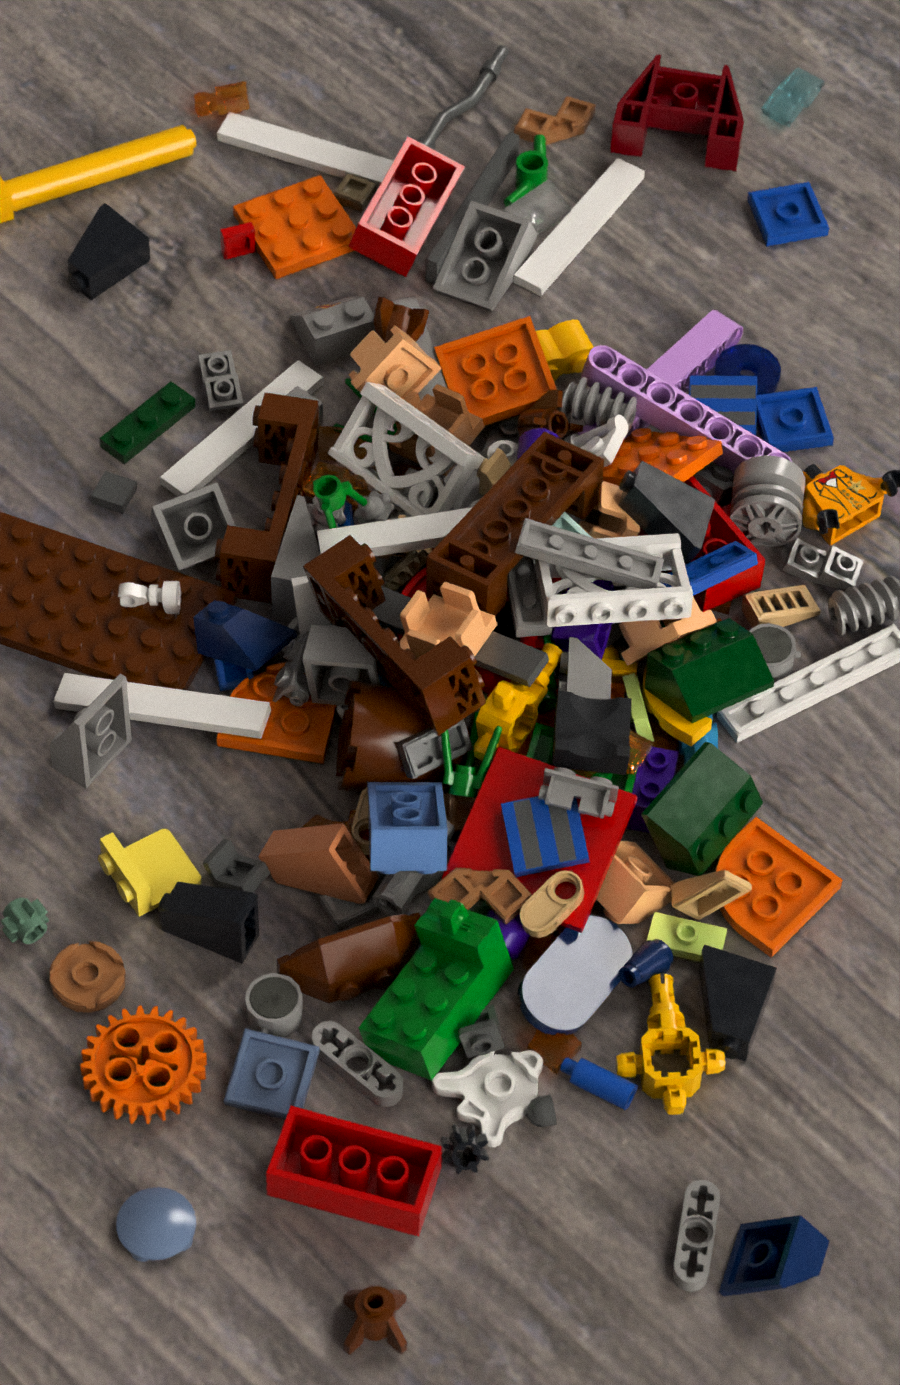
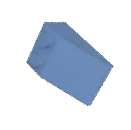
M368 782L370 871H378L382 874H396L399 871L433 874L437 871H447L448 828L442 782Z

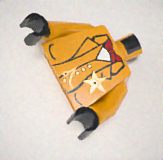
M815 464L808 466L803 471L806 478L805 483L807 484L803 500V526L806 529L819 531L829 546L833 545L880 517L884 494L894 497L898 493L900 470H891L885 473L883 477L872 478L853 472L845 465H839L825 474Z

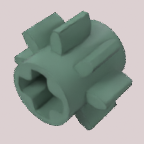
M17 898L10 902L3 911L4 918L1 920V923L5 927L2 930L12 943L18 939L25 944L34 943L47 931L46 923L49 922V919L46 917L48 911L38 899L31 903L27 898Z

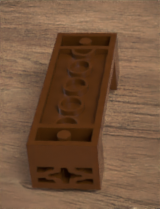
M265 392L261 406L256 405L253 412L252 424L253 426H258L254 434L253 447L258 448L260 463L281 466L279 485L282 486L280 491H274L271 511L274 512L273 518H267L264 531L227 525L224 539L218 538L215 559L219 560L216 570V581H221V587L237 592V598L272 604L271 575L296 497L297 495L304 496V498L306 496L319 448V401Z
M544 431L427 556L426 597L431 599L433 594L442 597L440 587L444 582H448L473 591L478 608L496 617L506 605L507 574L524 557V555L515 553L525 518L552 526L564 512H567L583 520L598 504L599 486L603 482L604 459Z
M349 535L303 566L319 610L332 625L348 628L375 658L378 673L406 699L422 720L439 736L486 704L482 692L485 684L474 668L477 660L466 645L460 647L451 636L418 658L409 648L403 650L392 630L388 627L383 629L377 616L372 611L386 601L381 587L385 584L384 580L373 565L376 562V557L367 544L360 545Z

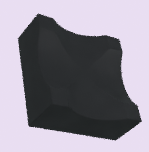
M558 691L554 713L552 765L574 770L626 775L630 757L629 736L632 698L617 697L614 699L597 700L584 698L572 692Z

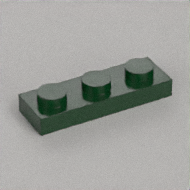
M170 381L99 438L100 447L125 465L196 407L195 398Z

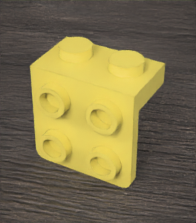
M161 829L123 848L113 832L100 838L101 854L98 855L99 863L107 876L111 875L116 882L118 892L124 902H129L139 917L158 908L164 894H170L177 882L201 885L200 873L168 829Z

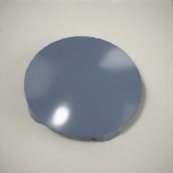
M162 1187L147 1188L133 1194L121 1206L116 1219V1230L119 1240L131 1253V1256L140 1262L167 1259L189 1249L192 1245L196 1229V1216L190 1202L180 1193Z

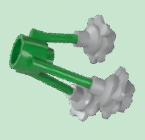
M324 475L313 481L315 497L313 498V504H307L311 523L316 533L319 530L338 528V524L341 525L346 522L344 503L347 495L358 502L359 508L354 513L355 517L359 519L357 524L388 520L390 512L394 508L393 504L390 503L389 494H379L374 490L369 494V497L362 496L352 488L349 481L341 483L334 475Z

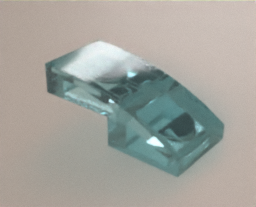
M798 67L775 89L762 106V112L777 122L790 127L802 108H808L825 85V82Z

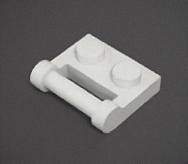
M616 415L609 418L606 424L581 435L572 434L566 437L564 441L603 458L604 467L612 464L628 432V424L622 415Z

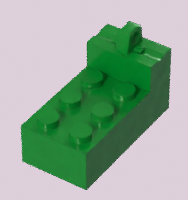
M434 898L426 912L415 923L414 926L421 946L358 1027L364 1044L388 1064L431 1081L461 1042L458 1030L475 1023L485 1006L489 1004L514 970L498 920L470 911L465 908L463 903L452 899L448 903Z

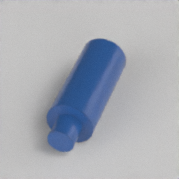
M566 1057L560 1067L561 1072L571 1076V1084L623 1110H627L638 1088V1085L584 1058L576 1062Z

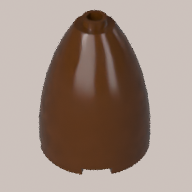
M351 680L344 698V705H348V709L344 710L342 725L339 726L336 776H343L341 782H338L337 789L362 792L367 787L368 782H443L444 764L414 779L407 778L396 743L429 728L406 699L391 687ZM466 726L467 731H468V734H469V737H470L471 729H469V728ZM467 753L452 760L453 771H455L456 764L465 765Z

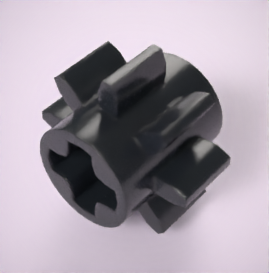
M470 1123L467 1128H458L454 1124L452 1125L453 1132L449 1138L441 1137L442 1147L447 1149L442 1153L443 1163L449 1164L453 1161L456 1174H460L462 1170L470 1169L476 1173L477 1165L480 1161L489 1160L487 1150L482 1148L488 1144L487 1136L485 1133L476 1136L473 1123Z

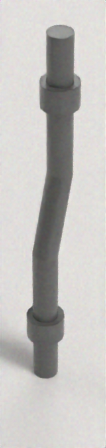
M498 46L491 59L485 61L480 69V77L470 93L438 113L425 136H421L418 142L434 150L436 148L435 142L446 124L478 104L489 84L494 82L501 72V65L509 53L505 46Z

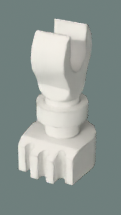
M164 581L162 588L151 584L149 588L131 582L119 584L118 597H121V606L136 607L149 602L150 606H158V603L162 602L164 611L167 614L180 613L182 592L179 581Z

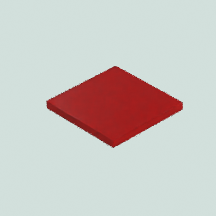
M498 747L449 859L447 871H444L441 879L455 868H471V870L475 871L509 870L515 876L501 804L539 796L544 780L545 768L554 770L556 766ZM618 789L612 817L604 815V819L580 813L589 863L516 877L532 895L552 875L559 871H572L580 877L584 889L583 901L560 924L561 926L580 933L583 932L637 803V795ZM577 798V803H578V808H579V804H580L581 799H578V798ZM562 882L556 887L555 894L561 899H569L574 896L577 888L571 882Z

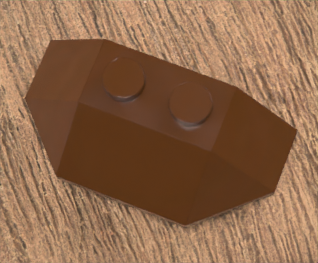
M420 913L388 916L317 939L297 949L290 956L284 955L278 958L277 974L291 977L299 985L303 994L328 1004L338 1000H351L358 994L375 988H387L409 962L420 942L414 926L421 917Z

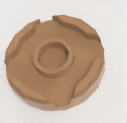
M89 941V944L79 945V942L71 944L57 954L50 966L49 981L54 997L64 1007L76 1012L92 1013L105 1009L118 1000L125 988L126 971L121 956L112 947L101 942Z

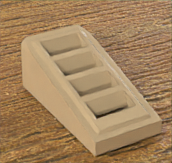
M806 585L758 591L743 596L741 610L752 628L759 624L767 623L785 627L820 615V609ZM801 597L806 606L800 607L796 599ZM789 601L793 608L788 609L785 602ZM778 605L780 610L776 611L774 606Z
M727 870L681 880L671 885L672 907L700 920L751 891L752 884Z

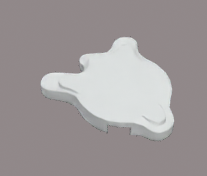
M533 1050L511 1052V1056L494 1054V1051L472 1059L465 1068L459 1071L437 1073L432 1080V1090L439 1096L462 1099L463 1102L457 1107V1118L463 1122L473 1123L478 1126L480 1134L485 1133L487 1136L488 1144L486 1146L495 1148L502 1143L504 1131L513 1122L522 1119L527 1114L529 1103L537 1098L538 1077L542 1071L543 1059L540 1054Z

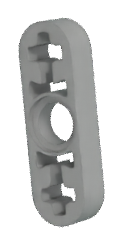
M325 1021L314 1028L312 1032V1045L319 1046L318 1058L378 1106L390 1107L401 1100L403 1095V1078L395 1068L339 1023ZM325 1037L330 1040L335 1037L336 1046L330 1042L323 1045L322 1038ZM352 1057H362L368 1062V1066L364 1070L353 1071L347 1067L346 1063ZM375 1070H376V1079L373 1077V1074H374ZM379 1082L385 1086L392 1083V1091L387 1088L379 1091Z
M696 1180L690 1183L684 1195L672 1277L677 1287L687 1292H695L702 1289L708 1281L720 1192L716 1185L707 1180ZM699 1194L706 1196L703 1216L696 1215ZM690 1228H701L706 1232L708 1238L703 1243H692L686 1238L685 1232ZM689 1255L697 1256L694 1277L686 1276Z

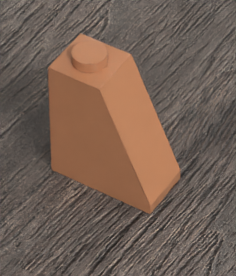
M344 823L275 830L258 856L261 861L266 863L270 875L278 884L358 904L365 903L379 878L376 871H370V862Z

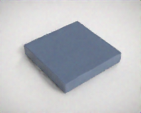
M245 1028L223 1100L224 1104L284 1120L290 1105L304 1109L320 1052L319 1046Z

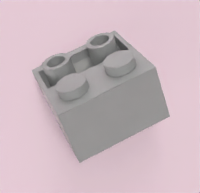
M569 637L568 652L563 651L561 653L558 691L572 692L588 699H611L612 669L578 638Z

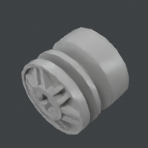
M768 455L752 457L741 462L735 469L730 519L754 546H782L793 541L800 534L806 480L802 469L792 461Z

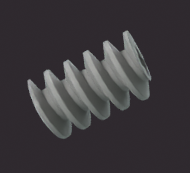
M582 377L578 384L572 381L568 385L563 395L562 408H560V411L566 416L572 413L574 420L580 421L584 418L585 424L593 425L596 423V426L599 427L606 424L609 418L622 415L627 421V434L629 433L636 416L637 397L633 396L625 404L624 392H619L616 398L613 399L611 398L612 387H607L600 394V383L595 382L588 389L586 377Z
M887 576L883 581L876 579L871 584L862 583L858 588L848 587L845 592L841 590L833 592L832 596L828 598V612L838 635H845V624H848L852 632H857L859 620L864 628H870L872 625L871 617L874 618L878 625H882L885 620L884 613L887 614L891 621H896L897 610H900V581L894 576Z

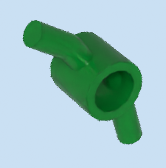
M535 135L533 137V151H525L517 157L516 190L504 199V205L510 210L514 209L527 196H537L546 190L548 159L546 157V138L544 135Z

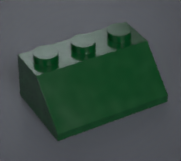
M731 618L722 620L647 653L645 689L691 723L774 687V679L754 635Z
M704 742L641 815L667 869L701 876L761 807L763 801L751 775L712 743Z

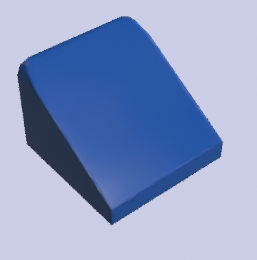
M213 658L220 691L235 689L245 678L248 677L250 680L254 677L253 670Z

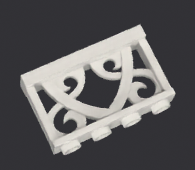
M366 382L360 392L362 397L335 445L330 447L327 454L337 460L335 466L348 474L354 473L360 477V484L366 489L389 494L390 503L393 504L396 510H405L412 516L450 511L472 472L480 467L485 457L386 386ZM376 406H378L373 428L365 427ZM398 421L401 424L400 433L394 436L388 435V430L394 431L393 425ZM415 433L418 435L416 456L423 470L413 474L395 476L389 461L387 442H404ZM371 435L372 443L365 442L359 446L367 450L366 457L359 459L354 453L353 446L360 436ZM429 446L435 448L434 456L428 457L433 462L431 465L425 455V451ZM455 463H457V466L455 467L453 473L451 474L450 478L445 484V482L440 476L444 474L446 471H448ZM373 465H375L377 471H375V470H374L373 468H371V467H372ZM433 480L438 489V498L432 507L426 508L422 505L419 498L420 494L424 491L427 493L428 498H432L433 490L428 482ZM400 488H410L409 495Z
M679 533L597 538L598 540L663 558L664 563L661 571L672 570L673 575L661 573L657 588L641 589L628 587L625 590L608 591L591 583L599 579V577L535 559V571L540 585L548 627L691 617L693 590L690 586L681 551ZM551 578H562L563 580L552 584ZM662 583L669 584V585H671L672 587H666V586H665L664 584H662ZM571 588L567 594H558L564 589Z

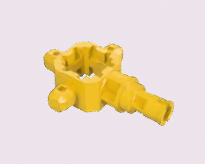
M551 643L544 644L541 651L547 653L549 661L530 688L512 680L510 683L505 680L501 681L487 698L486 704L480 708L476 719L478 739L474 745V756L477 759L483 760L496 726H501L502 732L492 759L498 747L517 752L535 726L538 718L537 707L548 692L549 677L561 661V653L563 651L559 647Z
M656 974L649 979L653 1006L650 1008V1015L646 1019L648 1031L641 1037L639 1054L635 1055V1052H626L617 1055L616 1073L622 1077L635 1078L636 1074H640L642 1091L652 1099L662 1098L665 1111L670 1115H677L684 1112L686 1097H692L700 1088L702 1072L706 1071V1074H715L725 1070V1054L719 1049H705V1052H701L699 1035L685 1026L684 1014L680 1012L679 1006L675 1003L673 977L669 974H664V983L662 984L660 974ZM679 1049L680 1055H686L690 1070H687L686 1076H681L680 1072H668L667 1077H661V1071H654L651 1056L655 1055V1050H660L661 1054H673L674 1050Z

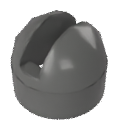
M550 1094L539 1096L528 1105L527 1117L537 1127L557 1125L554 1104Z

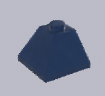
M214 600L193 617L198 654L253 671H257L297 637V631L243 608L229 605L223 601Z
M801 1215L740 1224L719 1293L722 1296L784 1289L816 1277L820 1274L830 1240Z

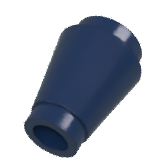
M659 939L645 941L619 970L621 981L626 986L633 988L648 981L656 974L662 975L667 973L670 965L673 963L671 949L665 942Z

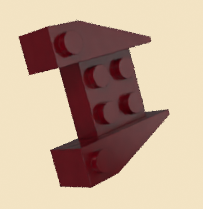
M657 54L617 104L612 126L610 152L642 157L649 127L696 135L700 134L708 136L705 167L736 171L741 151L744 119L729 65L724 64L722 75L661 67L662 55Z

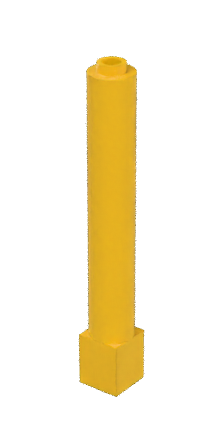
M182 124L5 181L0 176V224L14 220V212L192 156L193 148L197 147L195 135L191 129L187 130Z

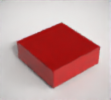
M252 222L220 229L221 253L224 260L256 252L255 229Z

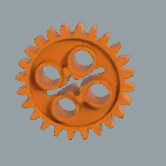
M140 1005L137 1008L136 1015L133 1016L125 1008L122 1009L123 1019L119 1021L114 1016L109 1015L108 1028L97 1024V1037L87 1036L86 1038L88 1048L81 1051L83 1063L80 1064L81 1076H85L83 1077L84 1089L90 1090V1100L92 1102L100 1100L102 1112L114 1107V1119L116 1120L124 1113H128L130 1124L135 1122L138 1115H143L145 1123L150 1124L152 1114L157 1113L159 1118L165 1121V1110L171 1109L178 1115L180 1114V1101L188 1105L193 1103L191 1092L200 1093V1080L206 1079V1067L204 1066L207 1065L206 1053H204L203 1039H197V1029L195 1027L187 1029L185 1017L173 1022L172 1010H169L162 1017L159 1016L158 1006H154L150 1014H144V1010ZM129 1042H132V1043H135V1044H136V1045H134V1046H132V1047H123V1046H122L123 1044L129 1043ZM164 1048L174 1049L169 1053L160 1052ZM118 1076L128 1077L126 1080L123 1081L113 1080L115 1077ZM157 1081L166 1082L161 1087L152 1086Z

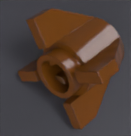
M379 297L373 318L375 331L386 343L394 335L390 330L395 325L416 342L424 333L429 311L420 308L411 309L403 305L394 304V302L385 297Z
M548 390L529 409L524 410L520 414L517 428L520 436L531 429L545 428L562 438L567 432H583V425L568 423L566 415L556 409L562 408L563 391Z
M370 1286L365 1289L349 1290L343 1296V1303L355 1313V1322L344 1342V1351L348 1355L352 1354L364 1342V1338L371 1341H379L387 1337V1342L401 1355L407 1350V1341L395 1320L396 1311L406 1303L405 1293L401 1290Z

